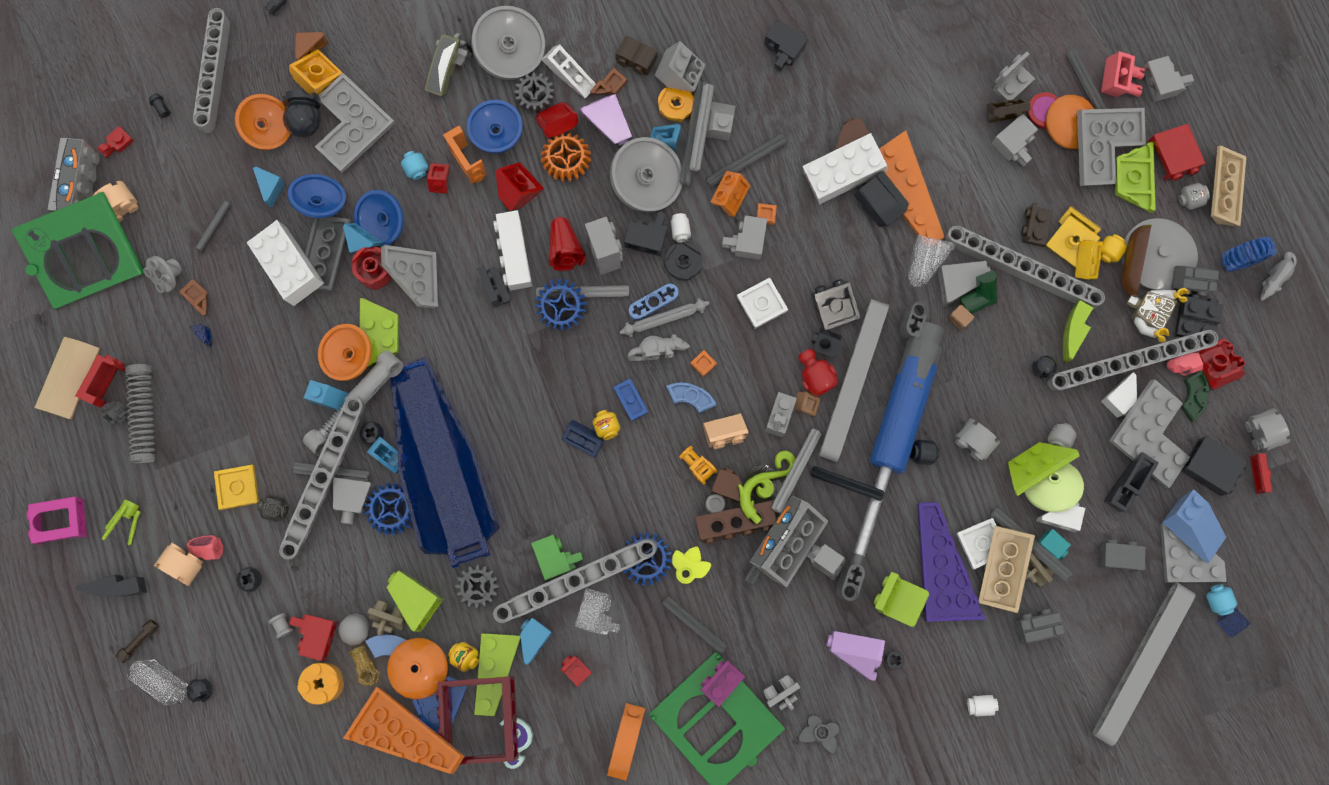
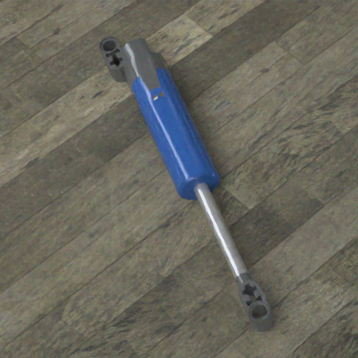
M920 301L906 308L900 325V335L908 340L869 462L874 467L880 469L874 487L884 492L891 472L902 474L906 470L943 352L939 343L944 329L936 324L925 322L928 307ZM914 308L918 309L919 316L915 314ZM870 498L850 564H846L843 567L836 587V595L841 600L853 601L859 595L865 576L862 563L882 501ZM847 586L850 588V594L848 597H846V595L844 594V590Z

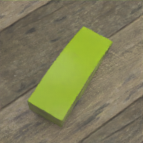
M1081 300L1073 306L1065 326L1063 361L1066 363L1074 358L1091 328L1084 323L1093 307Z

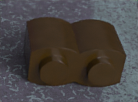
M625 36L615 53V58L619 65L632 67L637 74L648 75L658 58V51L648 45L641 44L631 37Z

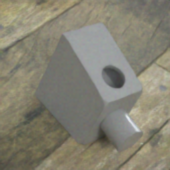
M341 478L333 479V509L343 512L341 523L353 525L354 514H365L364 512L367 509L365 504L370 501L367 497L372 495L374 484Z

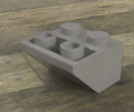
M679 41L666 49L655 76L667 87L693 92L696 89L705 64Z

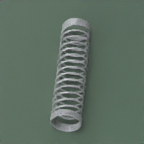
M133 364L125 367V376L128 377L126 388L129 390L126 392L129 396L127 398V401H129L127 407L130 408L127 410L130 414L127 418L131 420L128 422V425L132 426L128 429V431L132 432L128 435V437L132 438L129 440L131 444L129 449L132 450L129 453V461L131 463H149L156 460V455L151 453L131 455L135 452H152L156 450L154 448L131 449L134 446L155 445L154 442L131 443V441L136 439H154V436L137 438L130 436L135 433L149 434L155 432L154 430H130L134 427L149 428L154 426V424H130L134 421H153V418H129L133 415L148 416L154 414L153 412H129L132 409L147 410L153 408V406H129L132 403L147 404L153 402V400L148 399L129 400L131 397L147 398L153 396L149 393L128 394L131 391L147 392L152 390L149 387L128 388L130 385L146 386L152 384L149 381L128 382L130 379H151L152 376L145 375L152 372L151 366L146 364ZM130 374V375H140V376L130 377V376H127V375Z

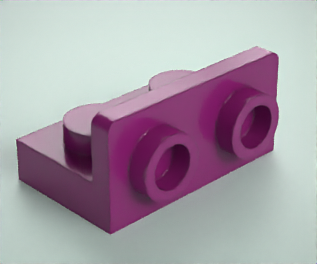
M728 660L725 663L721 661L714 669L717 673L712 678L708 676L701 683L703 687L701 691L718 707L745 678Z

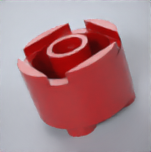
M364 247L353 256L352 272L363 286L378 290L391 281L392 277L382 266L380 248Z

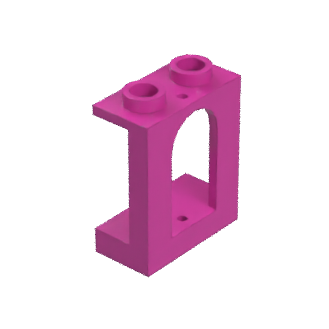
M70 497L28 505L27 519L30 524L28 537L31 544L43 545V542L73 537H87L84 499ZM68 508L70 527L42 532L41 513Z

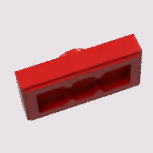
M1266 453L1250 456L1256 493L1265 494L1272 492L1270 482L1271 471L1268 468Z

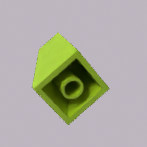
M402 571L394 572L387 581L389 583L387 589L410 629L414 632H422L444 599L409 574Z

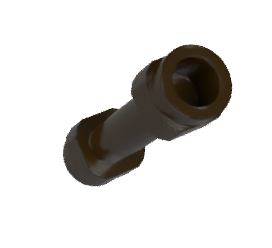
M150 619L142 626L143 630L129 645L117 652L115 657L120 662L125 663L133 656L132 652L149 634L153 635L157 631L159 625L155 621Z

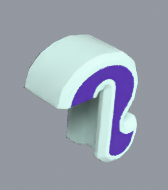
M517 717L519 759L504 762L505 766L510 769H515L523 763L525 756L521 755L520 752L527 749L533 740L531 726L519 717Z

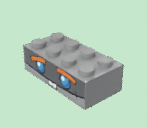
M60 138L47 209L51 213L93 196L92 189L96 181V167L99 164L100 158L99 153L84 140Z
M791 496L750 562L770 579L787 587L827 525L828 520L808 502Z

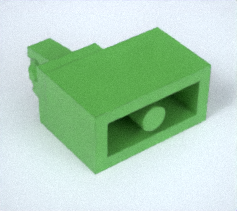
M554 535L531 543L545 581L571 572L572 569L576 568L575 563L584 560L581 552L573 555L570 554V551L561 553L560 550L563 549L560 538L556 539Z

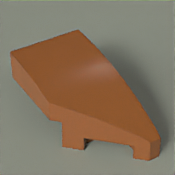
M613 68L603 81L599 80L590 92L600 95L617 94L628 80Z
M192 279L179 293L203 316H206L208 292Z

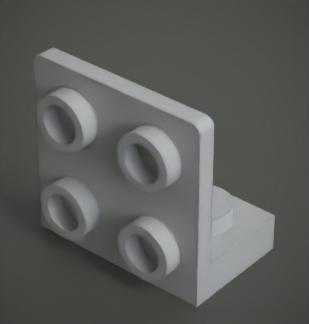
M1028 52L1023 55L1019 54L1012 61L1013 64L1010 67L1006 66L995 80L996 85L993 91L1003 101L1015 99L1035 80L1023 67L1024 62L1029 56Z

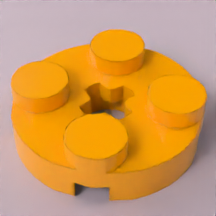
M670 87L664 88L658 97L660 114L670 121H685L692 112L694 101L692 92ZM678 99L681 105L673 106L671 102Z

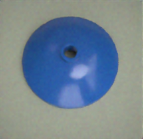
M488 100L480 103L472 110L467 120V133L471 142L478 149L487 153H502L511 149L519 141L523 130L522 119L517 109L510 103L502 100ZM498 129V133H493L494 130Z
M308 174L298 177L290 184L288 200L291 206L303 215L313 218H326L337 214L343 209L346 202V193L336 180L325 175Z
M383 190L368 191L359 198L354 209V223L384 242L382 246L392 244L400 236L404 224L403 211L397 199L389 192Z

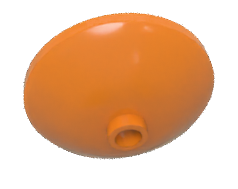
M255 94L245 98L237 107L234 118L239 136L248 145L256 149L272 150L278 148L290 136L282 119L286 107L277 98L266 94ZM258 122L263 123L264 127L260 128Z
M1064 95L1056 99L1048 108L1046 128L1053 141L1061 147L1079 149L1077 111L1094 109L1089 101L1077 95Z
M341 324L330 329L322 338L318 348V361L321 369L327 376L338 381L352 380L361 375L367 368L372 355V346L368 335L364 330L352 324Z
M425 638L406 640L394 649L389 658L387 666L388 678L392 687L400 695L410 699L427 698L438 691V682L446 680L448 673L446 655L441 647L431 640ZM413 665L418 666V671L416 673L412 671Z

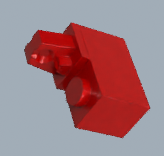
M304 614L302 619L291 617L289 625L300 627L298 632L304 635L298 644V655L326 661L338 622Z

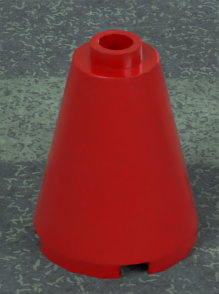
M564 217L555 218L550 225L548 262L549 266H553V269L556 271H570L574 269L573 266L579 264L580 267L586 262V254L569 220Z

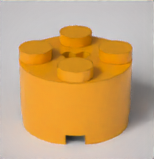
M331 663L312 664L301 673L297 686L298 692L303 699L311 704L329 703L337 699L343 691L344 681L342 672ZM319 680H323L324 687H319Z

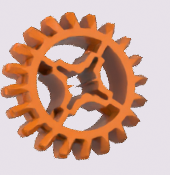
M570 132L567 136H564L563 133L560 134L561 137L559 138L554 136V140L548 139L549 145L544 144L543 148L545 151L541 152L543 157L541 162L544 164V170H548V175L554 174V179L557 180L560 177L562 182H564L565 178H568V181L571 182V177H575L578 180V174L584 176V170H588V163H591V158H589L591 152L588 150V144H584V139L578 140V135L576 134L572 137ZM567 146H572V147H574V148H576V149H575V150H571V149H569ZM561 147V150L559 152L554 153L556 149ZM564 151H566V154L568 155V163H566V160L564 159ZM578 159H580L579 162L571 168L572 163L577 162ZM554 163H556V165H563L565 169L555 166Z

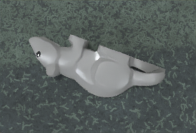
M1286 252L1283 257L1284 260L1278 262L1268 272L1270 276L1262 282V301L1273 296L1277 291L1282 290V284L1292 276L1297 263L1296 256L1292 252Z
M675 334L671 338L649 336L640 343L639 347L632 349L628 353L629 361L657 360L663 354H665V358H673L674 350H686L690 345Z

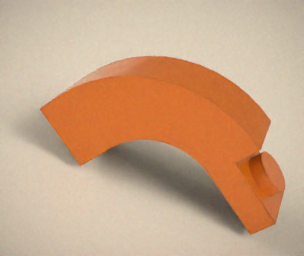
M626 703L607 776L627 781L645 708Z

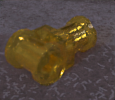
M363 645L351 650L349 655L355 661L359 683L365 686H372L378 683L380 673L374 667L373 662L369 660L365 651L366 646ZM368 673L372 674V676L369 678L370 680H366Z

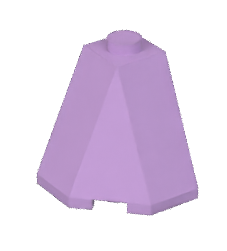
M615 94L579 108L580 113L613 144L618 143V145L629 142L628 138L632 137Z
M832 631L831 635L828 634L826 646L829 647V652L866 679L875 681L877 673L874 670L881 665L885 641Z

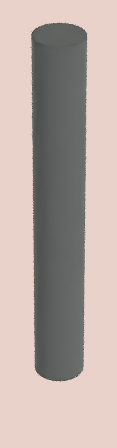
M224 200L195 248L197 250L203 251L231 206L229 202Z

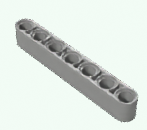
M214 8L208 14L193 114L194 124L206 134L213 132L216 127L230 30V21L220 8Z

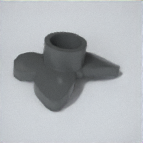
M810 716L807 720L809 727H805L802 730L798 740L801 742H820L828 752L835 753L837 741L834 736L838 734L839 726L836 723L823 724L819 717Z

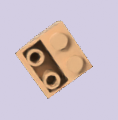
M741 414L703 423L708 447H713L714 450L724 448L725 444L731 442L732 445L743 443V440L748 435V430Z

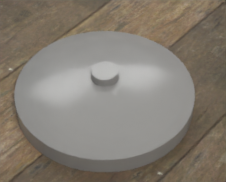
M499 6L488 10L478 19L473 29L471 45L475 59L487 73L503 80H517L526 77L525 74H531L539 66L545 52V37L541 26L531 14L518 7Z
M641 137L630 140L616 152L610 166V180L614 192L625 205L640 212H656L670 205L679 195L682 188L679 182L682 166L676 153L667 144L654 138Z
M1161 218L1145 220L1132 228L1124 238L1127 246L1129 237L1136 228L1142 225H1152L1139 286L1149 291L1175 290L1176 288L1172 287L1174 267L1197 266L1198 252L1196 244L1188 231L1173 221ZM1125 254L1121 258L1122 266L1124 264Z

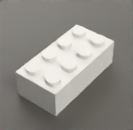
M871 133L803 166V172L819 205L873 179L883 171L887 172V164Z
M278 220L247 242L282 298L291 305L295 306L324 284L288 228Z

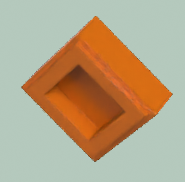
M758 203L756 217L767 219V224L774 225L777 205Z
M705 350L690 362L702 377L717 365Z

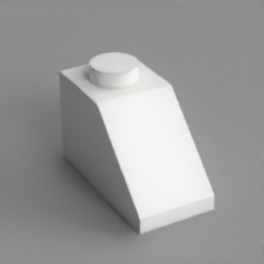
M1133 372L1126 376L1101 401L1117 418L1122 415L1126 417L1137 401L1136 374Z
M1077 503L1071 509L1063 512H1046L1039 516L1036 522L1077 532L1081 529L1085 508L1080 507L1079 503Z

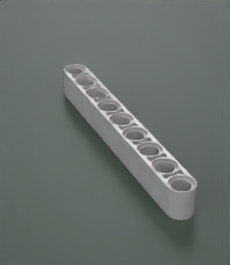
M953 226L945 235L944 240L949 247L980 261H986L987 264L1070 302L1076 304L1081 300L1093 307L1092 310H1094L1105 300V295L1100 289L963 227ZM952 233L956 234L959 239H958V240L953 239V238L951 237V234H952ZM968 241L974 242L976 247L969 246ZM985 249H990L993 255H988ZM1003 257L1009 258L1010 263L1004 262ZM1020 265H1025L1027 271H1023ZM1038 272L1042 273L1045 279L1039 278ZM1055 280L1060 281L1062 287H1058L1055 283ZM1073 288L1079 291V295L1073 292ZM1090 296L1095 297L1097 303L1092 302Z
M873 299L869 302L819 452L820 457L834 462L839 460L888 312V304Z
M1206 330L1053 374L1048 378L1047 384L1051 390L1060 391L1213 347L1218 342V335L1212 330ZM1204 335L1209 339L1208 344L1203 341ZM1186 340L1190 343V349L1185 347L1184 343ZM1167 346H1170L1172 349L1171 355L1166 352ZM1148 351H1151L1153 353V360H1150L1148 358ZM1130 356H1132L1135 359L1134 366L1131 365L1129 362ZM1112 361L1117 365L1116 371L1110 367ZM1093 366L1099 371L1097 376L1092 373ZM1074 372H1078V373H1079V375H1080V380H1079V382L1076 381V380H1074V378H1073ZM1056 377L1062 380L1060 387L1055 384Z
M1175 583L1170 588L1093 730V736L1110 746L1116 744L1194 601V592L1179 583Z

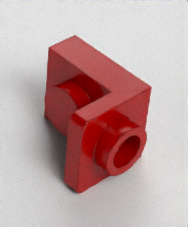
M431 163L427 176L429 192L447 193V180L450 172L449 164Z
M569 655L561 663L563 667L560 670L577 687L592 673L576 655L573 657Z

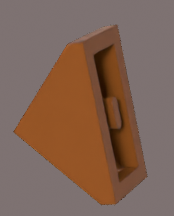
M322 32L296 33L295 57L297 61L317 49L321 51L329 43Z

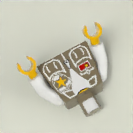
M1181 288L1177 292L1176 290H1151L1144 293L1140 298L1128 297L1126 305L1134 308L1131 319L1134 321L1139 332L1153 338L1158 337V341L1164 343L1166 339L1162 335L1170 336L1168 329L1164 327L1177 303L1175 299L1178 298L1180 302H1186L1188 300L1187 297H1181V295L1189 294V291L1186 288Z

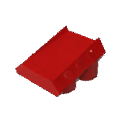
M565 102L549 107L539 112L535 117L545 137L548 138L563 134L573 129L579 123L578 114Z
M1226 338L1218 341L1213 347L1196 351L1203 362L1202 371L1214 390L1237 379L1239 380L1246 374L1243 370L1245 365L1244 359L1234 354V346Z

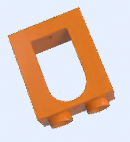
M457 126L443 134L450 152L470 183L482 181L487 175L482 160L480 159L470 165L461 152V149L468 146L461 127Z

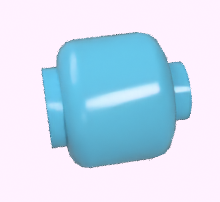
M410 151L404 154V159L401 161V166L408 178L418 180L427 175L426 172L429 167L422 153Z
M1222 584L1211 587V591L1206 595L1212 612L1218 613V615L1230 614L1234 612V608L1237 606L1232 589L1223 587Z

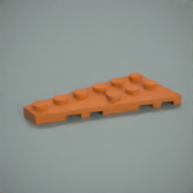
M905 130L879 148L887 164V172L885 174L909 203L906 212L902 214L903 218L924 245L930 249L944 238V234L907 131Z
M381 687L375 688L343 737V739L354 741L358 744L369 746L449 774H454L465 757Z

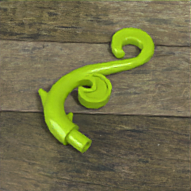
M789 451L778 452L775 456L776 468L780 469L782 467L781 461L786 460L789 463L787 470L760 473L750 478L743 487L740 484L738 485L742 511L755 524H758L762 519L753 507L754 501H751V492L757 484L761 483L763 488L760 486L756 488V493L760 498L765 499L773 494L774 486L769 479L787 476L796 460Z

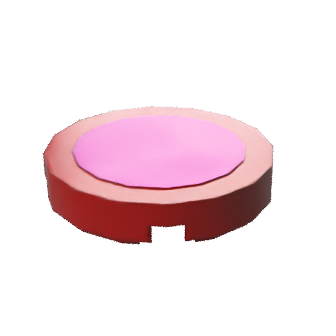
M1048 92L1033 96L1029 101L1031 110L1026 111L1028 119L1034 125L1039 126V128L1047 129V110L1058 97Z

